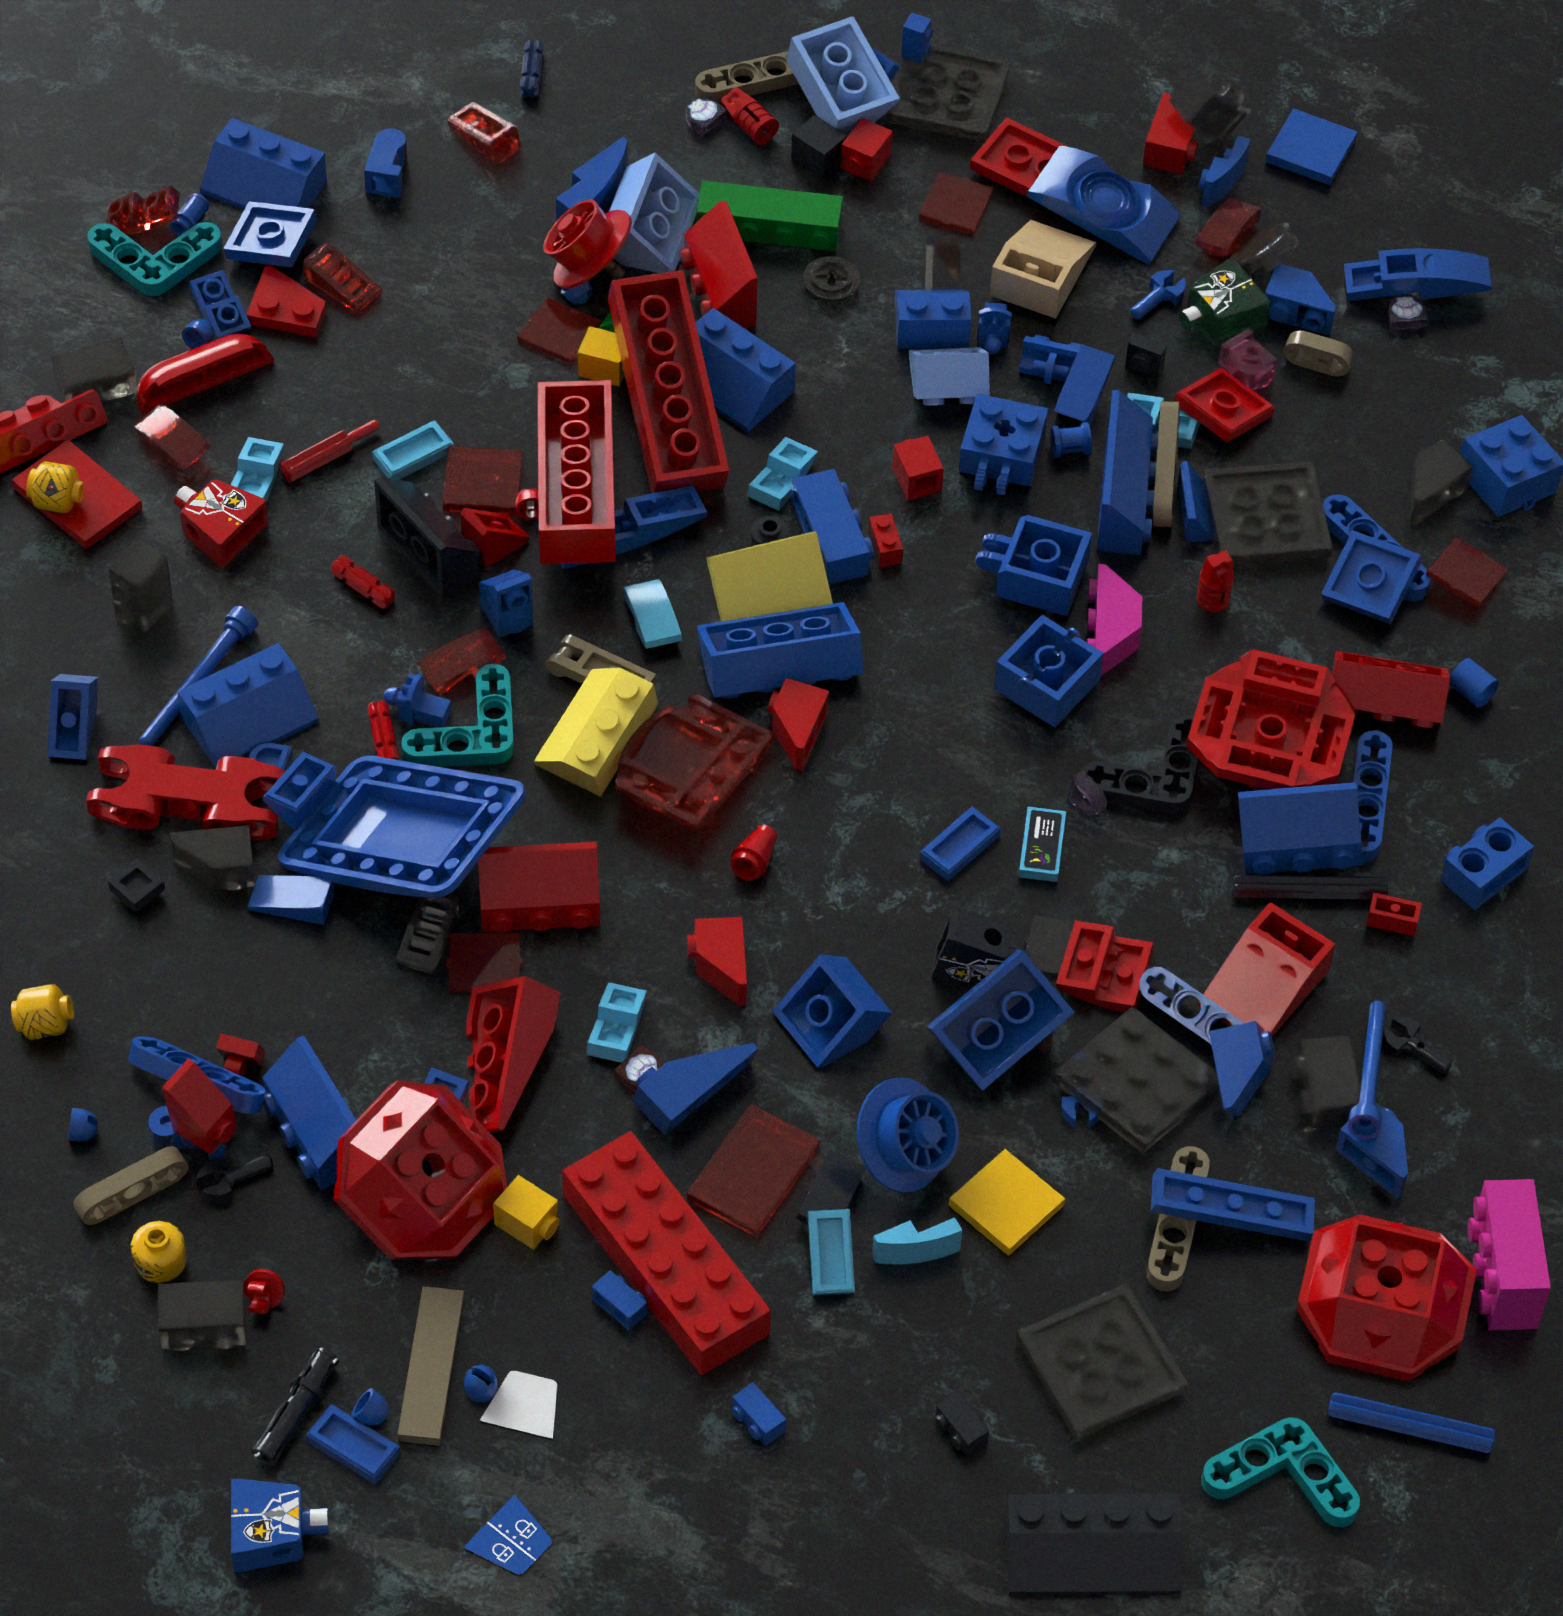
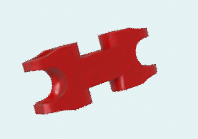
M139 744L109 746L99 751V771L107 776L123 779L126 782L114 789L97 788L88 792L86 799L88 813L98 819L106 820L122 827L142 830L156 828L159 825L161 816L203 821L201 827L207 835L231 841L267 840L278 835V815L271 810L251 805L254 800L263 797L276 783L263 780V778L277 781L284 774L285 770L277 766L268 765L252 758L236 756L220 758L217 762L216 770L174 765L175 757L170 751L160 747ZM110 759L120 760L123 763H115ZM99 803H101V804H106V805H110V806H113V807H105V806L100 805ZM254 823H262L267 826H258Z

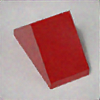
M464 508L460 513L461 534L466 540L471 539L477 545L481 555L479 564L484 569L517 550L530 539V536L508 515Z

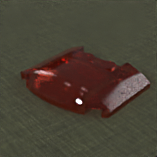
M695 694L688 698L690 705L675 709L671 703L654 713L633 733L619 758L618 779L616 778L615 790L693 830H698L714 820L715 811L749 772H755L775 739V733Z

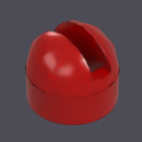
M538 489L521 490L515 501L518 516L524 520L539 519ZM527 501H533L534 506L527 507Z

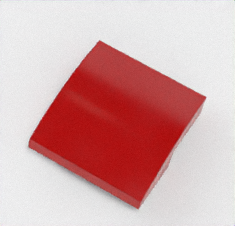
M1075 920L1056 981V988L1085 1002L1135 1015L1141 997L1139 982L1142 974L1150 967L1154 953L1153 942L1118 937L1114 934L1113 926Z

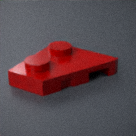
M266 264L246 315L250 325L317 338L326 314V301L273 266Z

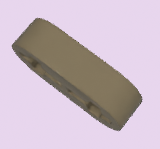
M1300 330L1290 334L1283 350L1284 356L1291 363L1337 377L1348 373L1354 359V352L1347 344Z

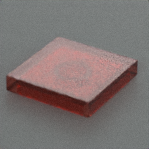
M449 446L442 500L443 511L462 512L464 508L505 515H517L516 498L520 489L523 450Z

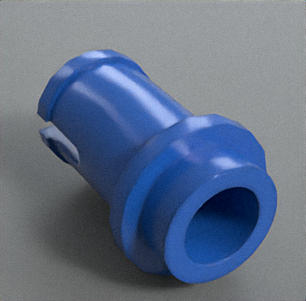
M198 193L190 195L183 207L170 216V229L172 232L180 236L196 225L203 214L209 209L208 200Z

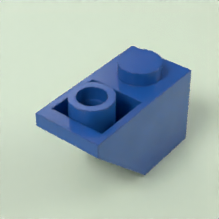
M1277 263L1265 292L1261 317L1330 336L1336 306L1312 272Z
M511 570L479 582L480 606L499 638L511 633H519L533 625L532 578L529 573Z

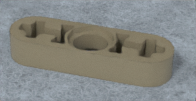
M177 1147L163 1148L86 1188L75 1198L73 1207L85 1224H97L176 1183L187 1173L189 1165Z

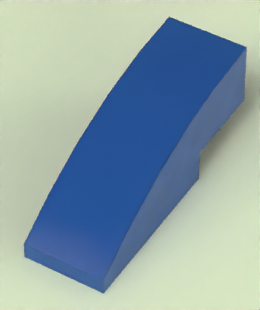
M624 137L620 138L572 172V187L556 198V221L571 207L588 199L596 201L603 212L606 210L615 197L624 171L628 166L627 139Z

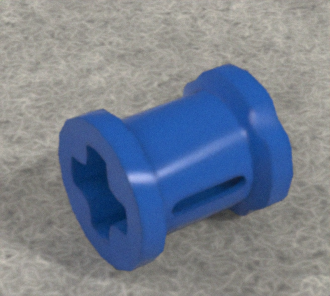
M1088 422L1081 423L1080 427L1059 429L1058 426L1050 427V445L1053 458H1060L1062 454L1083 452L1084 455H1091L1092 436Z

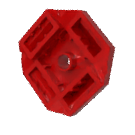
M1253 649L1241 656L1239 661L1223 667L1205 679L1186 747L1216 777L1247 784L1254 791L1337 784L1353 728L1355 714L1344 695L1335 685L1336 681L1328 667Z
M397 1080L391 1083L338 1139L337 1182H335L334 1201L390 1260L446 1259L458 1256L493 1218V1203L507 1188L501 1144L446 1085ZM423 1159L431 1164L433 1170L432 1177L424 1173L422 1168Z
M1359 1214L1314 1231L1296 1309L1310 1333L1319 1343L1318 1347L1328 1363L1410 1382L1424 1373L1425 1369L1442 1361L1461 1348L1477 1269L1441 1233L1408 1226L1402 1222L1395 1223ZM1387 1282L1394 1285L1395 1287H1385L1381 1283Z

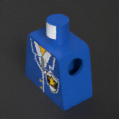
M231 1479V1556L234 1573L298 1561L304 1556L303 1535L329 1534L328 1508L303 1509L301 1487L298 1485Z

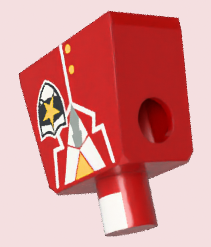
M211 480L199 493L188 486H183L174 498V504L182 509L180 514L184 535L222 568L268 525L265 499L220 480Z

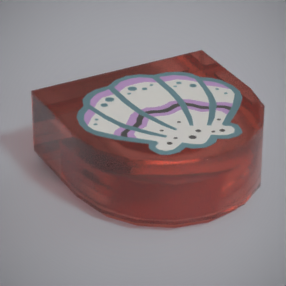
M641 1045L614 1070V1077L627 1088L636 1092L638 1086L635 1082L651 1067L657 1071L662 1066V1063L655 1054Z

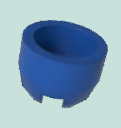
M588 280L574 288H562L561 293L571 303L582 305L592 296L593 289Z
M204 319L193 320L182 331V338L189 348L194 349L212 342L214 329Z
M72 1108L68 1140L82 1142L93 1138L97 1133V1117L91 1111Z
M482 1364L473 1366L464 1377L465 1394L475 1402L491 1400L498 1390L496 1374L489 1366ZM478 1376H480V1377H482L483 1379L489 1381L490 1384L487 1385V1384H486L483 1380H481Z
M370 1388L363 1393L355 1404L352 1417L365 1425H379L388 1416V1402L381 1394Z

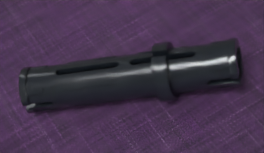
M322 1347L315 1348L304 1370H302L300 1375L293 1377L290 1382L291 1389L251 1451L259 1461L271 1466L277 1463L283 1449L292 1438L308 1409L312 1406L313 1402H318L322 1397V1388L339 1363V1359L336 1358L337 1356Z

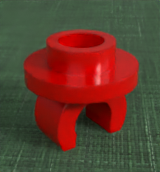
M257 1269L252 1271L246 1278L244 1293L251 1302L248 1308L249 1312L266 1314L269 1308L276 1307L284 1298L285 1285L282 1279L273 1271Z

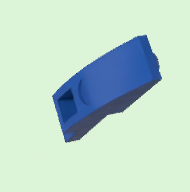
M1395 249L1378 251L1379 260L1344 264L1348 301L1420 292V300L1492 291L1488 257L1473 253L1444 249Z

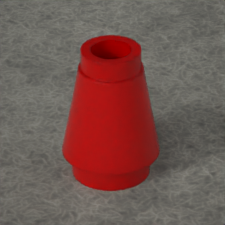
M767 825L758 826L732 851L730 866L734 874L739 878L753 881L765 874L778 838L773 828Z

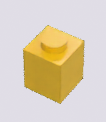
M589 326L578 350V376L595 381L611 380V385L620 386L625 374L616 334Z
M520 1175L512 1181L493 1203L494 1225L533 1250L543 1239H550L560 1223L558 1218V1200Z

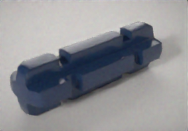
M530 39L525 43V54L523 56L521 72L522 78L520 80V94L524 98L528 96L535 98L539 93L544 44L540 40L533 41Z

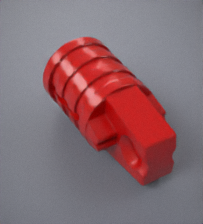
M733 88L721 99L724 107L733 118L734 123L757 145L766 144L776 135L779 129V122L757 100L739 88ZM761 129H763L767 134L764 135Z
M1227 550L1206 557L1200 572L1196 599L1199 606L1209 612L1223 611L1230 603L1234 572L1233 560Z

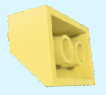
M622 668L592 669L537 755L534 764L601 797L659 704L654 684Z

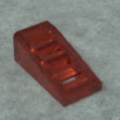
M471 102L447 119L448 125L486 158L496 164L501 163L521 148L517 127L475 102Z
M328 242L321 244L303 261L304 279L356 313H359L382 293V289L378 284ZM335 271L338 272V273L335 274L333 277L330 276V275H332ZM349 279L350 281L343 287L342 284ZM358 287H361L362 290L355 296L351 294Z

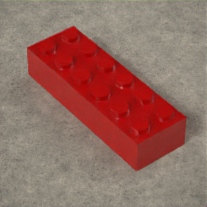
M679 270L612 280L608 303L651 494L694 485L698 492L724 488L729 474V466L684 271Z
M611 380L538 382L540 564L616 562Z
M632 1131L562 1170L564 1198L635 1291L641 1292L646 1297L648 1308L700 1376L770 1335V1308Z

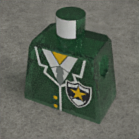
M1230 258L1190 286L1188 308L1179 312V320L1186 331L1202 326L1212 339L1222 340L1267 326L1271 301L1233 258Z

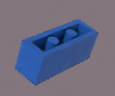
M835 469L793 478L791 503L804 534L813 531L817 532L828 584L831 585L868 576L869 560L874 558V551L869 537L864 538L862 535V523L857 509L852 510L850 507V494L847 484L839 481Z

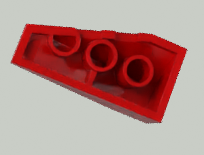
M526 976L477 986L472 989L466 1021V1037L472 1039L473 1053L467 1057L468 1069L474 1071V1084L469 1090V1109L490 1133L504 1130L554 1030L555 1021L558 1016L561 992Z

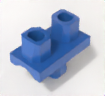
M1025 336L1019 372L1043 377L1045 384L1051 385L1053 380L1065 382L1081 344L1071 342L1066 345L1052 342L1049 337Z

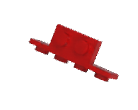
M90 389L63 403L48 395H39L29 399L25 403L26 406L16 411L1 412L0 474L61 445L66 440L70 441L106 424L108 419L97 391Z

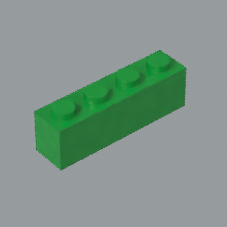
M702 180L696 211V223L718 202L726 200L742 241L837 251L842 221L843 196Z

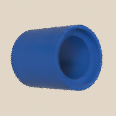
M1466 658L1451 673L1449 685L1477 708H1480L1494 696L1499 687V681L1471 658Z

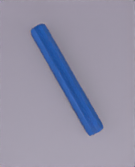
M1338 1392L1332 1394L1329 1403L1328 1415L1331 1417L1484 1453H1490L1493 1449L1495 1430L1492 1428Z

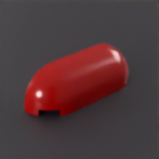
M245 334L224 336L150 367L138 383L136 390L137 406L142 415L273 363L274 358L268 348L252 336Z

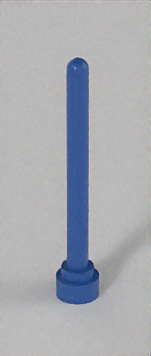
M241 606L233 607L225 617L223 634L178 690L208 677L236 640L241 641L252 634L258 626V620L249 610ZM177 692L140 737V745L154 746L180 713Z
M1374 1001L1370 1005L1359 1103L1351 1109L1348 1121L1350 1133L1359 1139L1366 1140L1372 1139L1380 1133L1382 1114L1375 1105L1386 1010L1384 1003L1381 1001Z

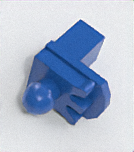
M985 302V308L979 310L978 346L984 347L991 355L997 354L1001 348L1007 349L1012 313L1006 310L1007 304Z
M408 674L406 684L402 685V691L398 687H391L384 692L383 697L385 701L392 706L398 705L399 720L405 721L407 724L413 725L414 721L437 728L444 727L450 716L451 700L424 693V680L421 674L416 676Z

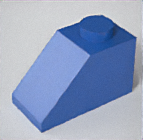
M59 674L51 680L47 757L87 759L96 718L98 677Z
M1256 1020L1209 1031L1223 1106L1232 1117L1241 1115L1271 1069L1269 1055L1275 1054L1270 1031L1264 1032V1029Z
M1375 1102V1105L1382 1114L1380 1133L1372 1139H1359L1350 1133L1347 1122L1340 1129L1335 1150L1391 1195L1399 1199L1403 1195L1408 1176L1403 1123L1398 1120L1397 1116L1390 1109L1382 1108Z

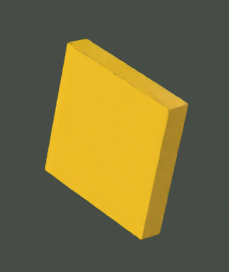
M1006 1149L949 1198V1206L1008 1256L1064 1207L1065 1198Z

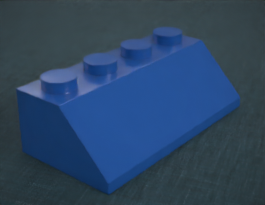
M1112 390L1096 551L1141 555L1143 540L1150 541L1152 519L1145 518V514L1153 510L1154 490L1148 489V483H1155L1156 462L1150 461V455H1157L1158 433H1152L1153 417L1119 390Z
M844 602L696 625L707 682L715 698L732 699L740 696L742 693L753 691L773 692L782 687L786 678L813 685L816 681L828 679L844 681L850 679L853 675L864 674L861 632Z

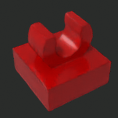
M220 1033L216 1046L218 1052L224 1058H227L224 1069L242 1077L246 1075L248 1064L262 1067L266 1051L257 1042Z

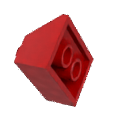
M721 201L685 233L684 249H680L681 264L684 270H689L691 273L690 285L694 296H700L702 317L714 308L744 329L755 327L758 278L727 201Z
M1342 651L1335 652L1332 671L1336 681L1335 685L1344 695L1355 715H1357L1358 710L1373 712L1372 718L1394 722L1396 716L1411 718L1410 724L1419 727L1433 728L1434 722L1442 724L1450 683V675L1447 668Z
M597 842L488 847L478 860L482 932L505 933L510 930L525 929L544 931L549 928L561 927L582 929L600 925Z

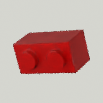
M892 513L869 517L868 532L879 567L901 564L903 547Z
M1373 892L1366 926L1415 936L1422 903Z

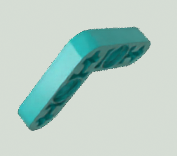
M209 222L194 225L154 255L111 224H97L87 234L90 253L146 296H159L216 256L222 248L220 229L217 225ZM128 255L138 258L132 264H123L119 261L122 257ZM176 255H185L189 258L187 261L179 264L170 261Z
M493 663L484 665L478 670L476 674L478 726L418 728L410 730L403 736L401 743L404 761L446 767L500 764L509 760L514 751L509 671L504 666ZM489 680H497V694L490 695ZM490 708H499L505 712L504 716L499 719H490L484 715ZM499 732L500 747L493 748L492 733ZM457 740L463 741L468 745L461 752H453L447 748L449 743ZM436 743H440L441 751L436 752ZM415 745H423V751H415Z
M1289 1417L1278 1421L1215 1455L1204 1466L1202 1473L1203 1489L1209 1496L1216 1499L1230 1498L1286 1467L1322 1519L1329 1525L1334 1527L1349 1526L1355 1521L1359 1511L1360 1497L1311 1428L1298 1418ZM1288 1433L1292 1438L1299 1436L1298 1445H1295L1293 1441L1282 1444L1285 1434ZM1280 1446L1279 1453L1277 1455V1451L1275 1448ZM1251 1450L1262 1451L1267 1455L1268 1463L1260 1467L1253 1466L1247 1462L1245 1454ZM1235 1461H1236V1464H1237L1238 1469H1236V1470L1233 1471V1469H1234V1464H1235ZM1310 1464L1321 1465L1326 1470L1327 1477L1319 1481L1312 1480L1306 1476L1304 1468ZM1216 1471L1220 1475L1230 1473L1228 1483H1225L1222 1479L1214 1481V1473ZM1334 1484L1333 1491L1331 1494L1328 1489ZM1334 1498L1340 1504L1344 1502L1348 1503L1347 1510L1345 1512L1340 1507L1335 1509L1332 1508Z

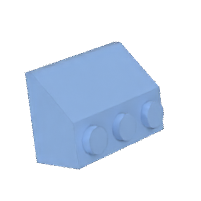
M853 16L791 38L786 61L817 117L847 135V137L862 118L875 123L899 102L900 98Z
M656 153L626 167L609 212L624 210L630 215L632 220L629 235L614 259L624 266L656 273L676 271L680 260V249H684V235L692 227L695 220L700 194Z

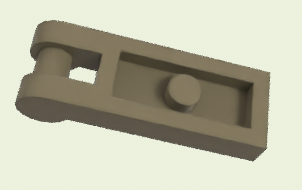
M566 635L559 644L560 650L558 653L551 654L545 663L547 670L554 676H566L583 684L592 669L622 668L653 683L654 686L656 684L655 673L573 635Z

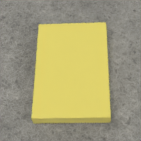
M813 531L706 558L721 621L833 604L817 532Z

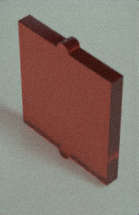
M939 172L919 213V219L941 225L943 229L952 228L974 235L993 194L994 187L970 181L968 177L959 178Z
M547 297L537 311L528 316L529 321L518 334L517 341L569 364H573L578 357V350L589 326L599 328L602 322Z
M1456 537L1427 570L1425 575L1447 588L1450 594L1455 593L1478 608L1505 576L1508 569L1486 556L1484 551H1478Z
M520 933L450 934V958L446 959V967L450 969L449 993H472L473 987L519 977V968L523 967V959L520 957Z

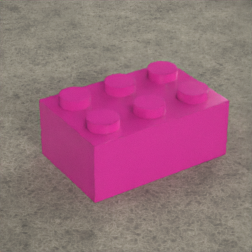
M1534 1179L1484 1180L1480 1197L1474 1198V1218H1469L1467 1225L1469 1242H1475L1477 1253L1473 1255V1266L1477 1269L1475 1278H1481L1482 1290H1479L1478 1293L1480 1315H1486L1488 1331L1538 1329L1551 1286Z

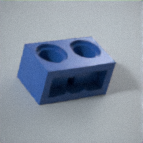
M1500 817L1489 826L1482 825L1479 827L1469 842L1462 847L1455 846L1447 853L1443 860L1445 866L1441 882L1472 909L1476 910L1528 869L1534 846Z

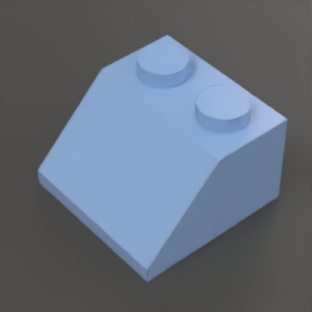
M983 348L909 350L913 395L916 399H923V405L945 404L944 398H959L960 404H974L976 394L990 396L989 352Z

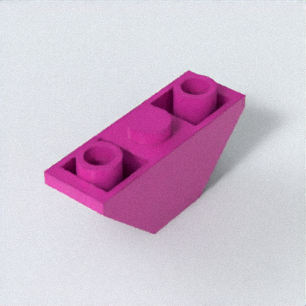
M1098 564L1096 579H1089L1088 601L1095 602V609L1088 608L1087 631H1094V639L1087 638V643L1103 652L1102 676L1139 649L1142 628V596L1107 565Z

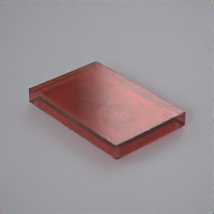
M750 1103L688 1190L687 1200L757 1237L820 1148V1139Z

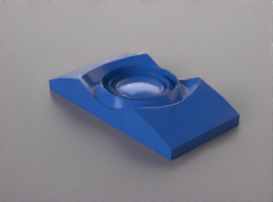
M1066 146L1058 147L1027 193L1028 198L1148 266L1182 215L1170 201L1151 185L1127 180L1115 173L1100 156Z

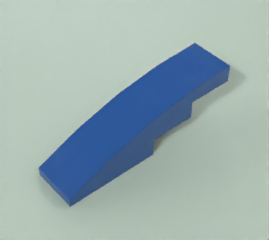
M694 485L626 498L623 509L615 510L616 555L664 538L705 518L707 511ZM565 563L561 565L563 569L588 563Z

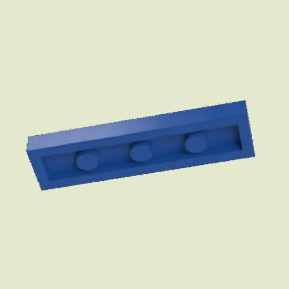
M1157 1168L1152 1176L1151 1212L1308 1242L1313 1236L1315 1198Z

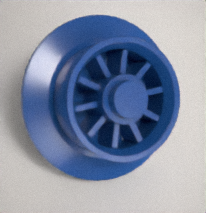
M891 1078L875 1086L861 1106L857 1121L858 1148L867 1170L882 1186L897 1192L920 1190L933 1181L939 1171L944 1169L955 1156L959 1142L957 1118L949 1103L942 1096L931 1092L923 1084L909 1078Z

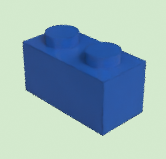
M911 12L903 26L902 58L921 64L925 56L928 57L932 49L930 39L933 34L930 18Z
M611 1270L592 1286V1300L628 1331L647 1315L646 1297L639 1291L635 1292L629 1287L627 1281L622 1276H616Z
M753 1382L732 1397L731 1410L734 1417L740 1422L743 1421L748 1426L749 1433L755 1440L759 1439L766 1446L786 1432V1418Z

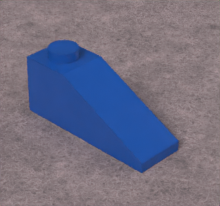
M754 1043L668 1061L657 1071L651 1067L635 1082L638 1087L632 1102L665 1136L752 1063L758 1047Z

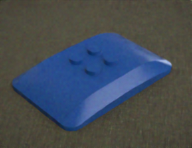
M363 756L352 761L345 768L311 815L282 846L278 853V859L282 866L288 870L308 876H319L338 884L390 894L442 897L453 892L460 885L527 797V791L523 784L517 780L377 756Z

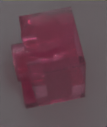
M1248 328L1221 345L1218 369L1223 368L1250 389L1255 390L1258 387L1263 388L1272 381L1275 375L1277 359L1253 338L1254 332Z

